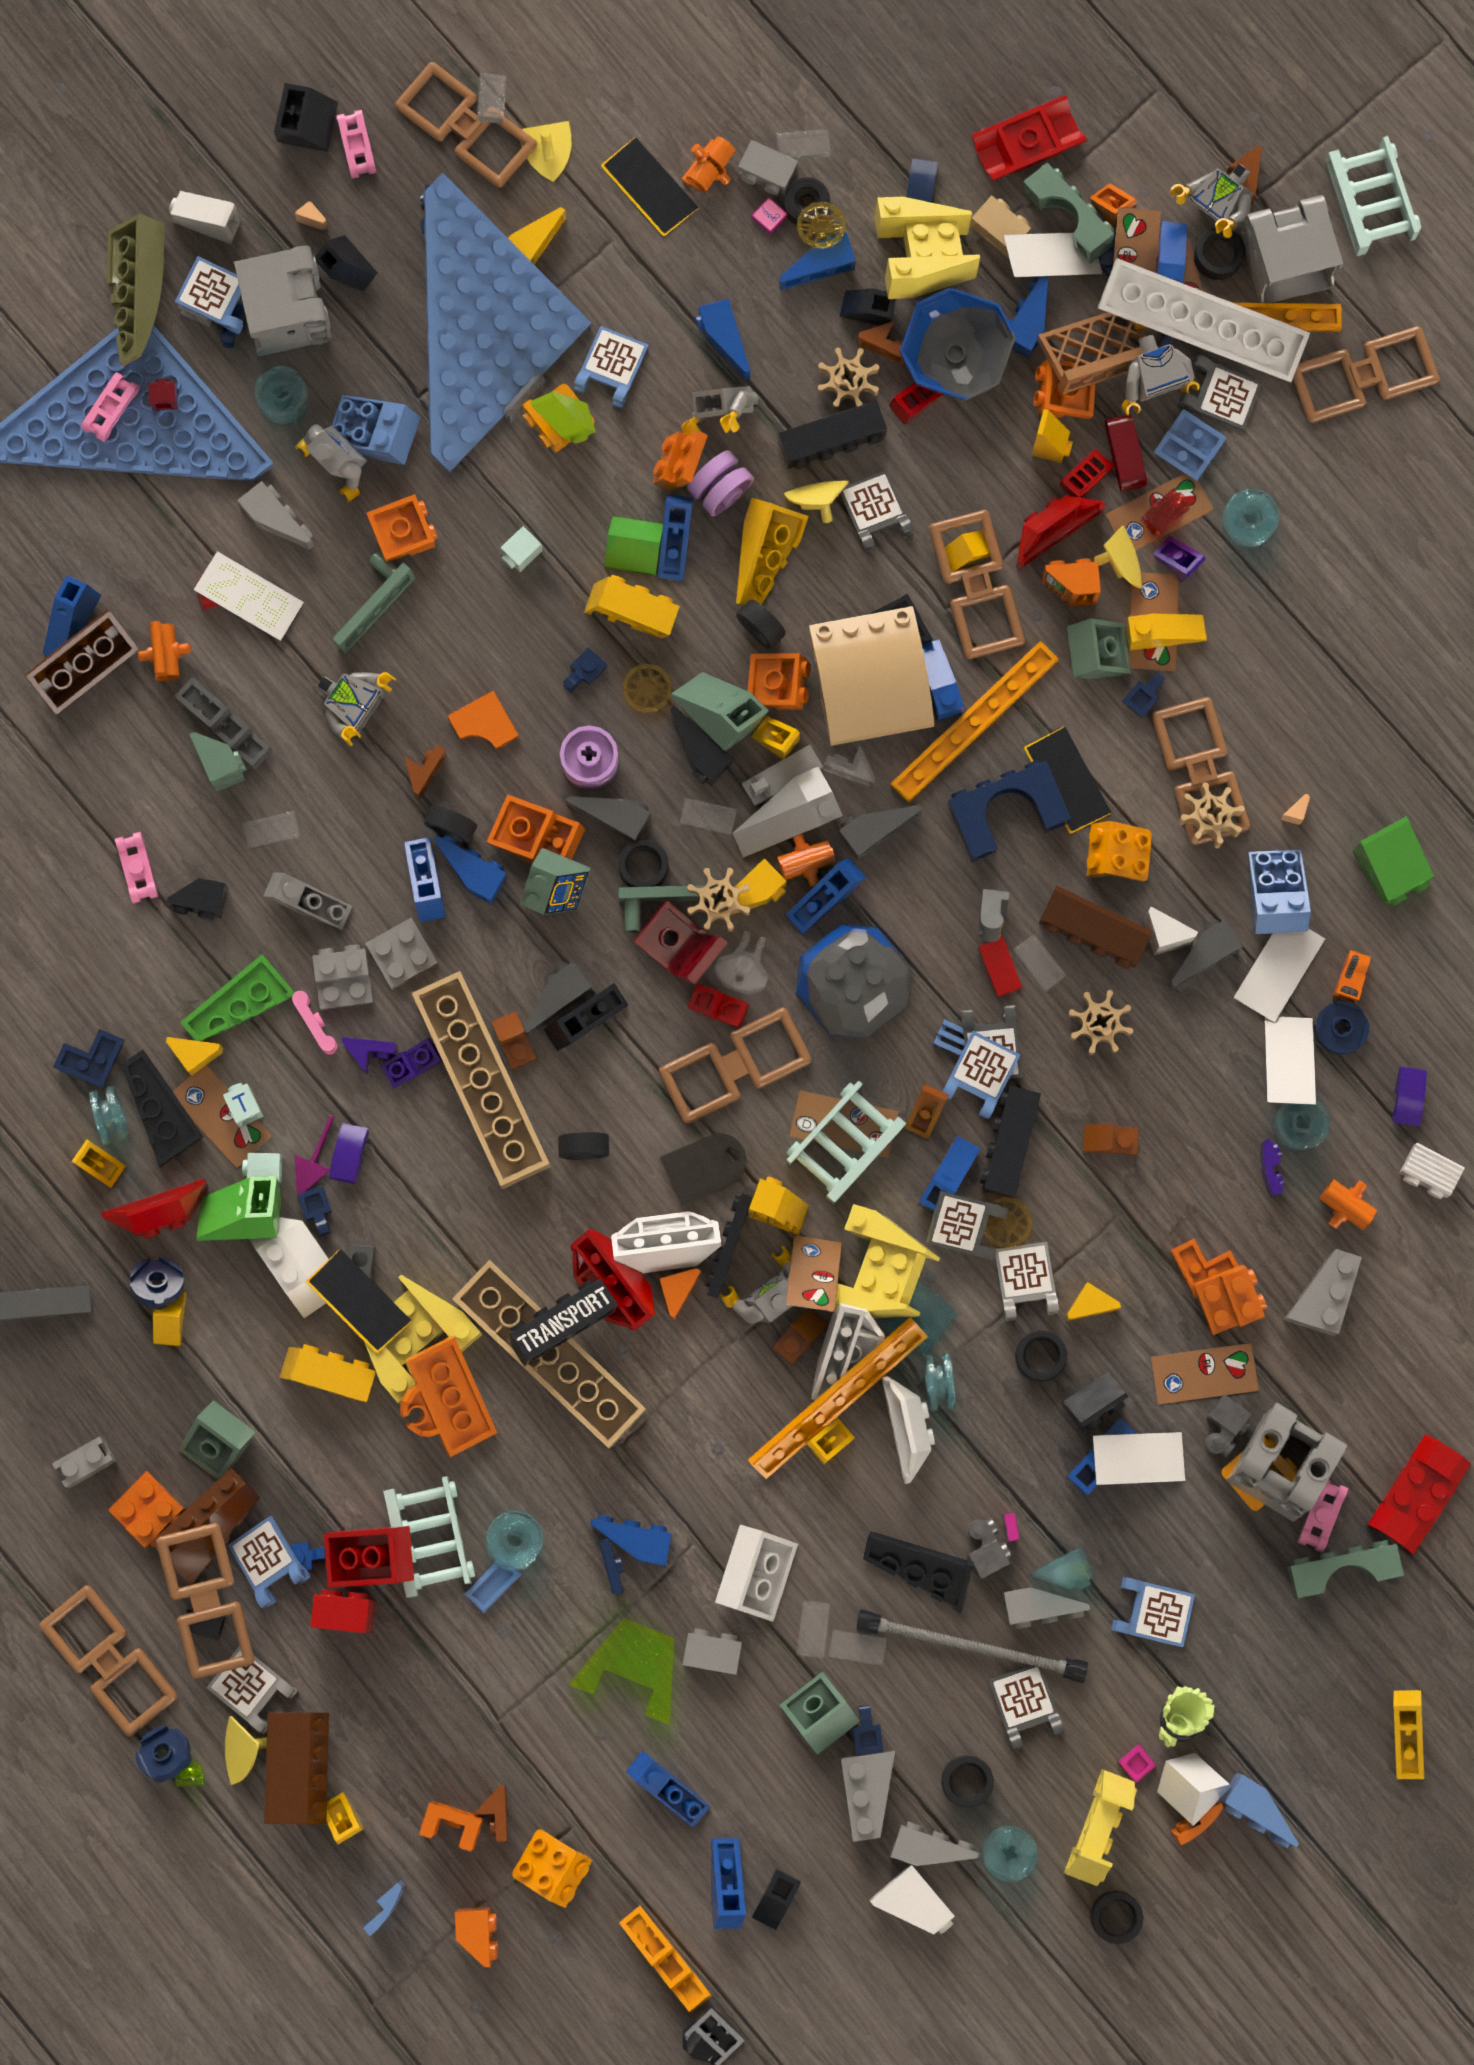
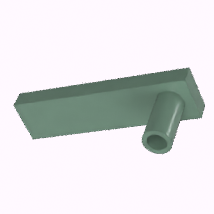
M376 552L371 556L369 564L387 580L333 637V642L344 654L349 651L415 579L412 570L407 565L402 563L397 567L391 561L386 563L380 552Z
M704 885V886H695V887H696V888H703V887H705L706 885ZM688 886L619 888V903H625V932L637 933L641 931L640 902L700 901V898L695 893H689L687 890ZM721 890L717 898H712L714 900H721L723 898V890Z

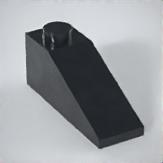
M673 706L670 709L671 717L690 766L694 770L692 775L702 784L707 782L712 786L732 764V757L680 710Z
M613 983L543 1030L555 1049L559 1051L627 1007L628 1003L616 984Z

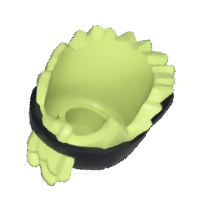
M1184 1686L1183 1688L1177 1687L1173 1695L1170 1694L1168 1696V1701L1160 1712L1161 1729L1159 1733V1738L1164 1740L1166 1747H1174L1176 1742L1192 1740L1209 1724L1210 1719L1213 1718L1215 1706L1212 1705V1700L1207 1698L1206 1692L1201 1693L1199 1688L1194 1690Z

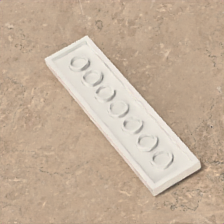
M1116 259L1098 305L1100 310L1287 382H1292L1310 335L1307 331L1121 259Z

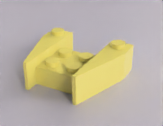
M907 197L877 198L874 215L877 238L903 237L907 257L888 258L885 274L888 299L916 298L976 278L980 255H963L959 235H968L972 216L971 211Z
M853 1204L845 1230L871 1242L854 1288L837 1283L835 1310L842 1303L867 1309L873 1319L919 1316L920 1312L909 1306L926 1258L939 1262L940 1257L881 1213Z
M400 1275L398 1278L408 1290L394 1303L411 1319V1322L379 1353H375L365 1343L380 1383L400 1405L406 1391L415 1385L412 1376L404 1368L406 1365L405 1359L423 1351L444 1332L449 1337L454 1336L461 1352L482 1336V1333L463 1311L403 1275Z
M1103 1769L1101 1770L1092 1794L1094 1796L1077 1846L1072 1849L1064 1871L1065 1874L1098 1886L1100 1882H1104L1113 1863L1102 1858V1855H1108L1113 1842V1839L1109 1838L1113 1827L1118 1828L1122 1818V1812H1119L1120 1806L1129 1810L1134 1808V1798L1137 1792L1134 1781Z

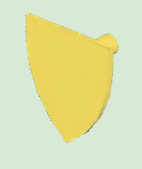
M569 121L522 129L537 142L536 148L527 157V160L540 175L553 183L563 172L570 157L572 143Z
M827 481L809 484L785 492L784 496L789 501L801 505L802 510H820L823 523H830L833 521L830 504L846 487L848 481Z
M1123 525L1104 544L1107 552L1095 556L1094 562H1098V566L1110 562L1118 579L1124 577L1130 584L1141 589L1139 561L1131 539Z
M229 1716L225 1737V1759L230 1784L234 1785L243 1781L249 1775L254 1766L258 1750L267 1748V1737L254 1739L232 1716Z

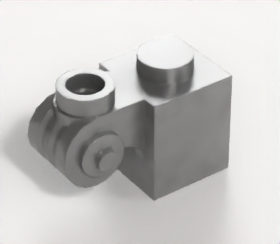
M1223 1395L1207 1416L1210 1421L1219 1427V1434H1210L1204 1441V1446L1208 1452L1212 1454L1220 1453L1225 1457L1228 1456L1236 1445L1232 1442L1234 1437L1238 1433L1243 1435L1251 1424L1248 1420L1251 1413L1227 1395Z
M992 1518L985 1521L975 1520L968 1527L969 1536L974 1540H981L980 1548L967 1555L969 1560L974 1562L973 1567L979 1579L1009 1565L1008 1558L1012 1557L1004 1542L1000 1544L996 1539L995 1534L998 1533V1529Z

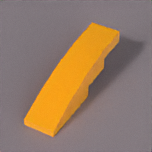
M641 1906L637 1907L619 1922L651 1966L655 1968L690 2013H693L712 1997L697 1975Z

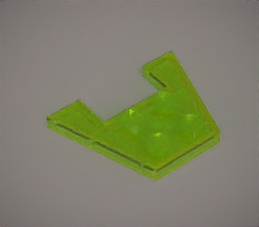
M623 1618L568 1685L594 1695L605 1669L654 1689L644 1715L670 1725L674 1638Z

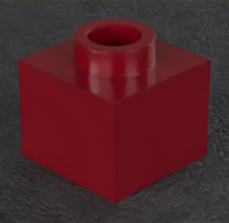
M162 378L148 383L149 404L152 410L178 409V388L175 381L171 382L170 379Z

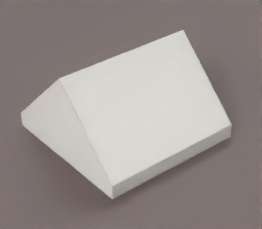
M1150 907L1143 920L1145 928L1153 931L1149 941L1154 956L1190 946L1198 934L1194 929L1153 907Z
M1196 1753L1166 1760L1157 1792L1194 1826L1232 1786Z

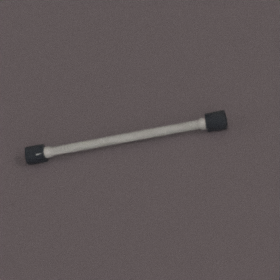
M860 1609L856 1625V1631L877 1634L878 1631L883 1633L887 1631L889 1633L895 1632V1634H902V1636H912V1638L929 1640V1642L932 1641L937 1644L939 1642V1644L943 1643L946 1646L949 1645L954 1648L956 1646V1648H963V1650L966 1649L971 1652L973 1650V1652H980V1654L983 1653L984 1655L990 1654V1656H997V1658L1000 1657L1001 1659L1007 1658V1660H1014V1662L1017 1661L1018 1663L1021 1661V1663L1024 1662V1664H1031V1666L1034 1665L1035 1667L1038 1665V1667L1048 1668V1670L1055 1669L1057 1673L1063 1674V1678L1075 1682L1084 1683L1087 1675L1089 1662L1069 1658H1066V1661H1052V1659L1035 1657V1655L1032 1656V1654L1029 1655L1028 1653L1025 1655V1653H1018V1651L1015 1652L1014 1650L1008 1651V1649H1001V1647L998 1648L997 1646L991 1647V1645H984V1643L981 1644L980 1642L974 1643V1641H967V1639L964 1640L963 1638L957 1639V1637H950V1635L947 1636L946 1634L940 1635V1633H933V1631L930 1632L929 1630L923 1631V1629L920 1630V1628L917 1629L916 1627H906V1625L903 1626V1624L900 1625L893 1622L889 1623L887 1619L881 1618V1615Z

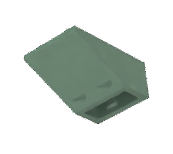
M704 672L670 695L724 751L756 730L769 712L751 692Z

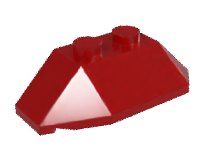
M1065 495L1061 499L1055 497L1045 505L1046 509L1041 513L1033 512L1024 520L1025 524H1023L1016 568L1021 570L1102 514L1106 506L1104 502Z
M203 1178L101 1212V1215L105 1220L139 1237L144 1236V1239L153 1238L160 1235L159 1230L169 1227L170 1231L185 1227V1222L192 1219L208 1188V1184Z
M590 1228L570 1244L571 1251L573 1252L574 1279L581 1286L588 1280H592L594 1283L601 1278L618 1304L615 1312L604 1318L606 1321L635 1331L655 1315L651 1285L640 1271L614 1260L612 1239Z

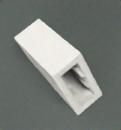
M180 191L178 197L172 199L169 207L173 223L228 244L232 243L241 222L234 203Z
M911 1864L869 1899L873 1906L932 1934L938 1931L940 1934H943L954 1924L951 1919L955 1916Z

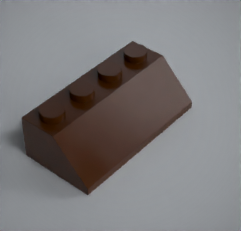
M107 609L28 671L25 676L45 703L57 715L136 653L139 648Z
M1057 885L1039 921L1045 931L1057 935L1059 932L1067 936L1066 940L1077 946L1084 944L1091 948L1090 951L1093 954L1103 958L1107 955L1115 959V964L1125 969H1129V967L1135 969L1153 931Z
M268 1712L264 1824H326L329 1713Z

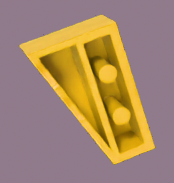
M615 575L608 576L594 583L584 613L592 615L593 611H597L607 615V621L615 623L617 619L631 625L632 629L659 638H665L670 635L680 607L673 604V599L663 595H658L657 597L649 594V589L639 585L633 587L625 584V579Z
M767 1177L766 1180L760 1178L749 1208L748 1217L799 1235L810 1205L787 1188L782 1187L780 1180L772 1177Z
M303 1344V1348H288L279 1378L367 1402L376 1373L375 1370L368 1369L369 1363L354 1359L353 1364L343 1361L345 1357L343 1355L329 1352L328 1356L318 1354L319 1348Z

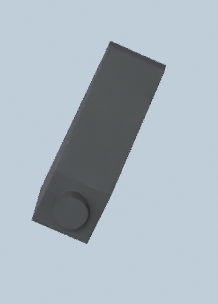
M568 796L566 800L568 807L630 842L640 838L651 819V812L648 811L649 807L638 800H635L633 803L627 799Z
M919 805L863 814L856 819L851 816L840 825L842 829L839 830L838 836L854 857L859 860L921 815L922 809Z
M1218 919L1204 927L1205 932L1202 933L1170 982L1169 987L1171 990L1240 951L1243 946L1227 920L1219 923Z
M574 961L570 964L564 962L554 970L555 974L548 982L524 1027L528 1037L593 991L591 984Z

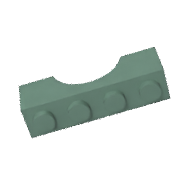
M1046 163L1023 181L1024 193L1040 211L1049 208H1059L1066 210L1074 216L1078 223L1077 229L1073 234L1074 247L1090 264L1114 246L1115 231L1107 221L1103 222L1098 217V212L1090 203L1086 204L1081 199V194L1073 185L1070 187L1065 182V178L1059 169H1053Z
M1388 1540L1372 1543L1373 1548L1363 1550L1361 1545L1346 1548L1347 1554L1336 1556V1552L1332 1551L1319 1554L1321 1560L1310 1562L1309 1557L1293 1560L1294 1565L1287 1568L1294 1599L1325 1593L1329 1577L1334 1571L1343 1566H1355L1362 1569L1370 1576L1373 1582L1404 1576L1397 1544L1389 1545Z

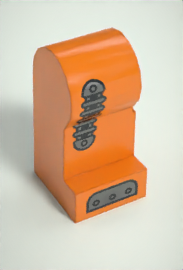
M1352 950L1349 951L1332 997L1355 1004L1359 1001L1366 978L1365 974L1371 959L1370 956Z

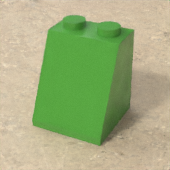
M1407 816L1360 841L1352 851L1384 906L1392 903L1393 906L1407 899L1405 894L1412 890L1416 893L1423 891L1430 886L1428 882L1434 877Z

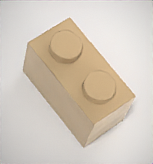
M992 195L971 218L970 227L1007 258H1009L1004 235L1030 234L1031 231L1029 222L1023 216H1016L1010 211V207L1002 199L997 200Z

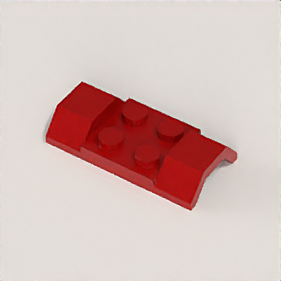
M1066 95L971 134L975 153L986 176L991 181H995L1013 172H1020L1058 156L1063 151L1087 142L1085 135L1079 131L1071 114Z
M1425 1434L1367 1525L1385 1534L1413 1555L1471 1464L1462 1455L1441 1441Z

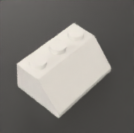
M740 1525L715 1603L773 1622L798 1544L764 1531Z

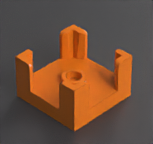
M436 1801L429 1802L419 1835L427 1838L435 1836L442 1818L445 1819L444 1824L459 1829L461 1825L465 1826L459 1847L472 1852L475 1849L485 1817L473 1815V1813Z

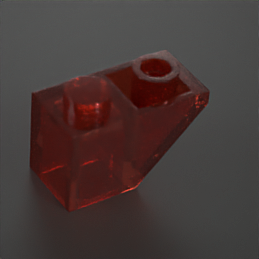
M1173 488L1143 515L1141 521L1153 536L1158 539L1178 524L1190 510L1187 506L1189 505L1188 500L1181 492L1177 493Z

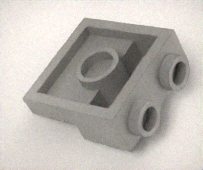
M348 945L344 947L342 952L334 953L333 948L318 950V955L312 956L320 1011L373 1004L366 949H360V945Z

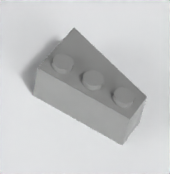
M1338 1249L1332 1251L1283 1320L1331 1336L1338 1335L1362 1257Z
M894 1750L840 1758L853 1842L881 1837L895 1755Z

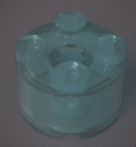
M276 366L260 375L256 381L254 395L259 410L265 419L273 424L283 426L300 422L308 410L310 397L304 379L296 370L287 366ZM283 393H286L287 396H283L282 399H278V397H281Z
M1317 1099L1316 1104L1284 1103L1276 1111L1272 1121L1274 1136L1280 1145L1292 1152L1309 1151L1326 1138L1329 1131V1113L1326 1107ZM1305 1120L1304 1128L1299 1129L1296 1124L1298 1121Z
M1002 1825L994 1828L985 1836L981 1845V1857L985 1868L999 1880L1006 1882L1020 1881L1027 1877L1036 1865L1038 1857L1036 1843L1028 1832L1018 1826ZM1010 1846H1014L1015 1857H1010L1008 1861L1005 1860L1006 1856L1002 1853L1003 1849H1009Z

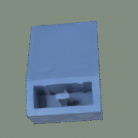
M342 395L332 426L361 455L383 462L405 465L421 417L405 404Z
M1301 849L1248 852L1251 905L1255 934L1308 932L1311 909Z
M1236 1773L1230 1782L1232 1787L1220 1799V1802L1225 1804L1223 1810L1236 1818L1241 1819L1244 1816L1249 1819L1246 1824L1263 1834L1265 1831L1272 1834L1270 1839L1287 1849L1289 1845L1297 1847L1299 1845L1298 1841L1268 1791L1246 1776Z

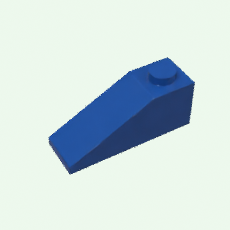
M1162 221L1160 229L1156 273L1180 283L1184 281L1187 224Z
M833 232L819 241L779 277L780 290L855 270L856 260L847 232L842 234L840 232Z
M729 298L699 306V316H695L699 332L704 331L707 341L745 380L750 379V368Z
M667 495L657 578L684 580L694 497Z
M940 640L922 644L931 701L937 722L963 714L964 704Z
M430 837L404 842L419 921L424 922L446 917Z
M850 858L843 860L825 875L785 915L804 934L844 900L867 877Z
M739 1838L711 1840V1904L714 1929L741 1928L746 1916Z

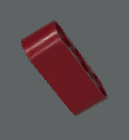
M1132 415L1105 419L1107 439L1120 491L1147 487L1145 467Z

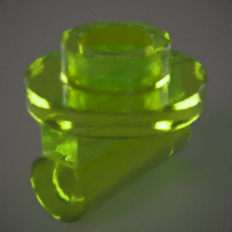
M191 1761L190 1765L176 1776V1787L204 1786L202 1765Z

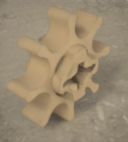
M836 348L834 355L838 363L835 366L829 367L822 362L818 365V371L826 373L830 380L826 384L818 385L817 392L818 394H823L826 391H833L837 395V399L833 402L834 410L839 409V405L844 399L853 400L856 407L861 406L862 402L859 399V395L863 392H869L873 396L878 395L879 388L870 385L867 382V378L870 375L879 373V365L875 364L870 368L863 367L860 364L864 354L862 348L858 349L857 356L852 360L843 358L841 349ZM845 372L849 379H853L852 387L847 379L844 380Z
M1205 782L1200 788L1202 799H1194L1188 793L1183 797L1182 804L1189 806L1192 814H1183L1178 823L1179 825L1190 823L1196 827L1197 833L1192 838V843L1196 844L1201 835L1207 834L1213 838L1214 847L1218 849L1223 843L1221 832L1227 831L1233 837H1237L1241 832V827L1234 825L1231 817L1241 816L1245 807L1241 805L1235 808L1227 804L1226 798L1231 793V788L1227 787L1222 796H1213L1209 791V784Z
M705 868L704 875L708 880L707 885L703 888H696L689 884L687 887L689 893H695L700 898L698 905L688 908V915L692 916L699 911L704 912L708 916V921L704 925L706 932L710 931L711 923L716 919L725 921L727 930L731 932L734 929V925L730 921V915L733 912L739 911L745 915L750 914V908L741 906L737 901L740 894L750 891L749 884H745L740 888L731 886L729 880L733 875L732 868L727 869V874L722 880L713 879L710 869ZM721 890H723L724 902H720L714 910V899L712 897L717 898ZM704 902L708 903L709 908L706 907Z
M1112 990L1107 991L1105 1001L1100 1004L1093 1002L1090 993L1085 992L1083 999L1088 1005L1087 1010L1083 1013H1078L1071 1009L1068 1013L1070 1018H1077L1082 1024L1081 1030L1073 1032L1070 1039L1074 1041L1079 1036H1087L1091 1040V1047L1088 1050L1089 1055L1095 1053L1096 1044L1099 1042L1108 1043L1111 1052L1116 1053L1119 1048L1114 1043V1035L1120 1032L1130 1036L1133 1033L1132 1028L1122 1026L1119 1021L1122 1014L1129 1013L1131 1006L1126 1005L1120 1010L1112 1008L1110 1005V998L1113 995ZM1089 1015L1090 1021L1086 1022L1087 1016ZM1097 1017H1099L1100 1020H1106L1107 1018H1110L1105 1023L1104 1028H1102L1101 1025L1092 1027V1025L1095 1024ZM1112 1023L1115 1024L1114 1030L1111 1029Z

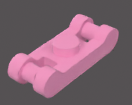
M362 110L354 111L355 114L348 116L344 114L337 115L352 179L358 178L359 174L369 172V175L377 173ZM358 125L357 129L348 131L347 126ZM365 156L366 162L356 164L355 158Z
M115 373L81 425L82 430L87 433L91 431L102 442L108 439L111 430L140 389L139 385L134 382H127L124 380L125 377L119 373ZM121 389L124 391L121 397L115 394L116 390ZM99 416L105 419L102 426L96 423Z
M141 831L133 833V836L129 838H115L132 903L141 902L140 899L149 896L151 899L159 897ZM136 846L138 853L129 856L127 849ZM146 880L147 886L138 889L136 883Z
M304 991L295 992L292 996V1001L320 1048L327 1055L335 1054L338 1045L333 1037L326 1036L322 1028L326 1025L319 1013L312 1014L309 1009L310 998Z
M1328 1480L1316 1503L1308 1512L1297 1543L1304 1546L1306 1544L1315 1547L1316 1551L1321 1553L1324 1552L1327 1546L1329 1536L1348 1492L1347 1487L1342 1485L1338 1487L1330 1484V1480ZM1326 1494L1335 1497L1332 1504L1323 1501ZM1313 1527L1322 1530L1319 1537L1311 1534Z

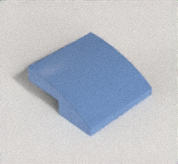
M1183 409L1154 453L1198 481L1227 437Z
M400 1880L377 1900L384 1910L363 1927L369 1936L373 1935L385 1923L396 1908L405 1887L403 1880Z

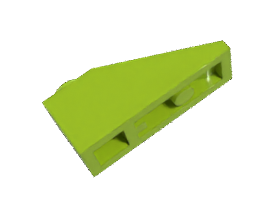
M550 392L530 401L532 407L563 439L573 443H580L586 441L589 435L596 432L588 404L556 392Z

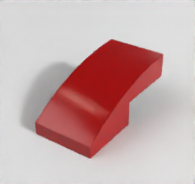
M697 983L687 1008L727 1025L741 1028L750 1004Z

